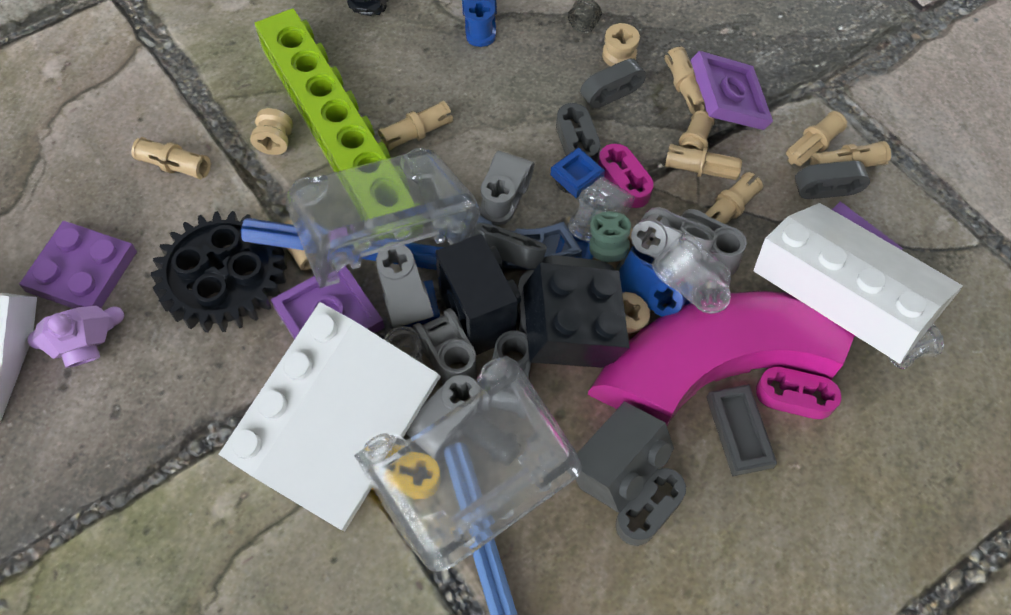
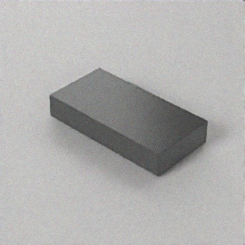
M750 384L709 392L706 398L732 476L774 468L777 465V461Z

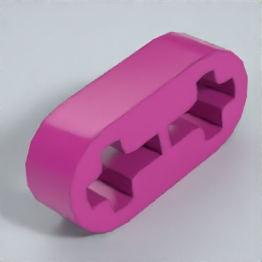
M609 144L602 148L599 154L598 165L605 170L604 181L620 202L630 208H640L648 204L653 191V180L633 153L621 144ZM620 161L622 162V163H621V168H620L619 165L617 164V163L620 162ZM631 184L634 189L629 190V185ZM642 188V192L639 193L636 189Z
M785 367L767 369L756 386V395L765 406L812 419L829 417L840 405L842 399L839 387L832 380ZM773 381L780 383V389L784 390L781 395L774 393L775 389L771 386ZM815 391L821 392V398L826 401L824 405L817 404V397L813 396Z

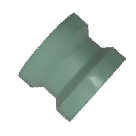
M612 211L601 212L595 215L590 223L592 237L590 238L589 250L591 255L604 262H615L625 258L629 253L630 246L628 237L631 231V222L629 218L624 214Z

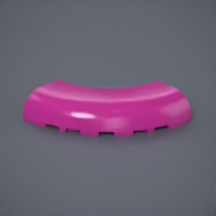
M747 291L708 297L684 305L678 313L661 316L641 329L629 340L630 348L614 363L602 369L588 391V395L615 409H618L625 401L662 420L668 426L678 410L699 389L714 380L717 382L731 376L750 373L751 369L785 367L832 380L844 365L855 335L787 292Z

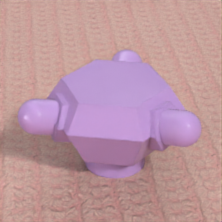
M96 305L55 313L43 318L37 324L35 331L28 336V344L34 349H41L52 359L62 357L65 368L79 366L100 358L97 347L105 342L107 332L123 321L124 312L121 308L115 306L103 311Z

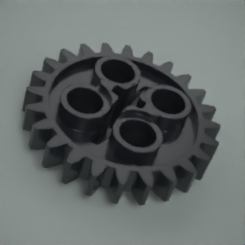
M216 211L212 221L209 222L202 215H199L197 226L193 227L189 223L184 222L185 233L182 235L176 232L170 233L174 241L172 245L160 244L159 247L164 257L153 258V262L158 269L151 272V277L156 283L153 286V290L166 312L169 311L176 322L183 319L189 329L194 328L200 322L204 332L207 333L212 328L213 323H217L221 331L226 332L229 321L234 320L235 324L242 328L244 316L248 315L256 321L259 318L255 309L262 307L270 310L272 308L267 297L280 295L277 284L286 283L283 270L287 269V263L283 256L285 254L282 247L244 242L242 240L241 227L243 221L246 218H251V215L247 214L240 222L235 211H231L226 220H222L219 212ZM248 271H253V272H252L251 274H249V275H244V276H242L244 273H246V272H248ZM219 292L216 296L207 298L211 294Z

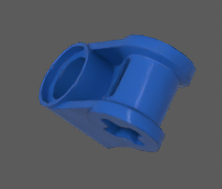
M462 0L467 41L475 47H485L492 44L496 39V0Z
M634 246L630 249L619 270L622 293L630 292L640 296L647 303L648 308L662 317L678 313L684 305L690 304L695 298L696 285L692 278L674 269L669 264L642 254Z

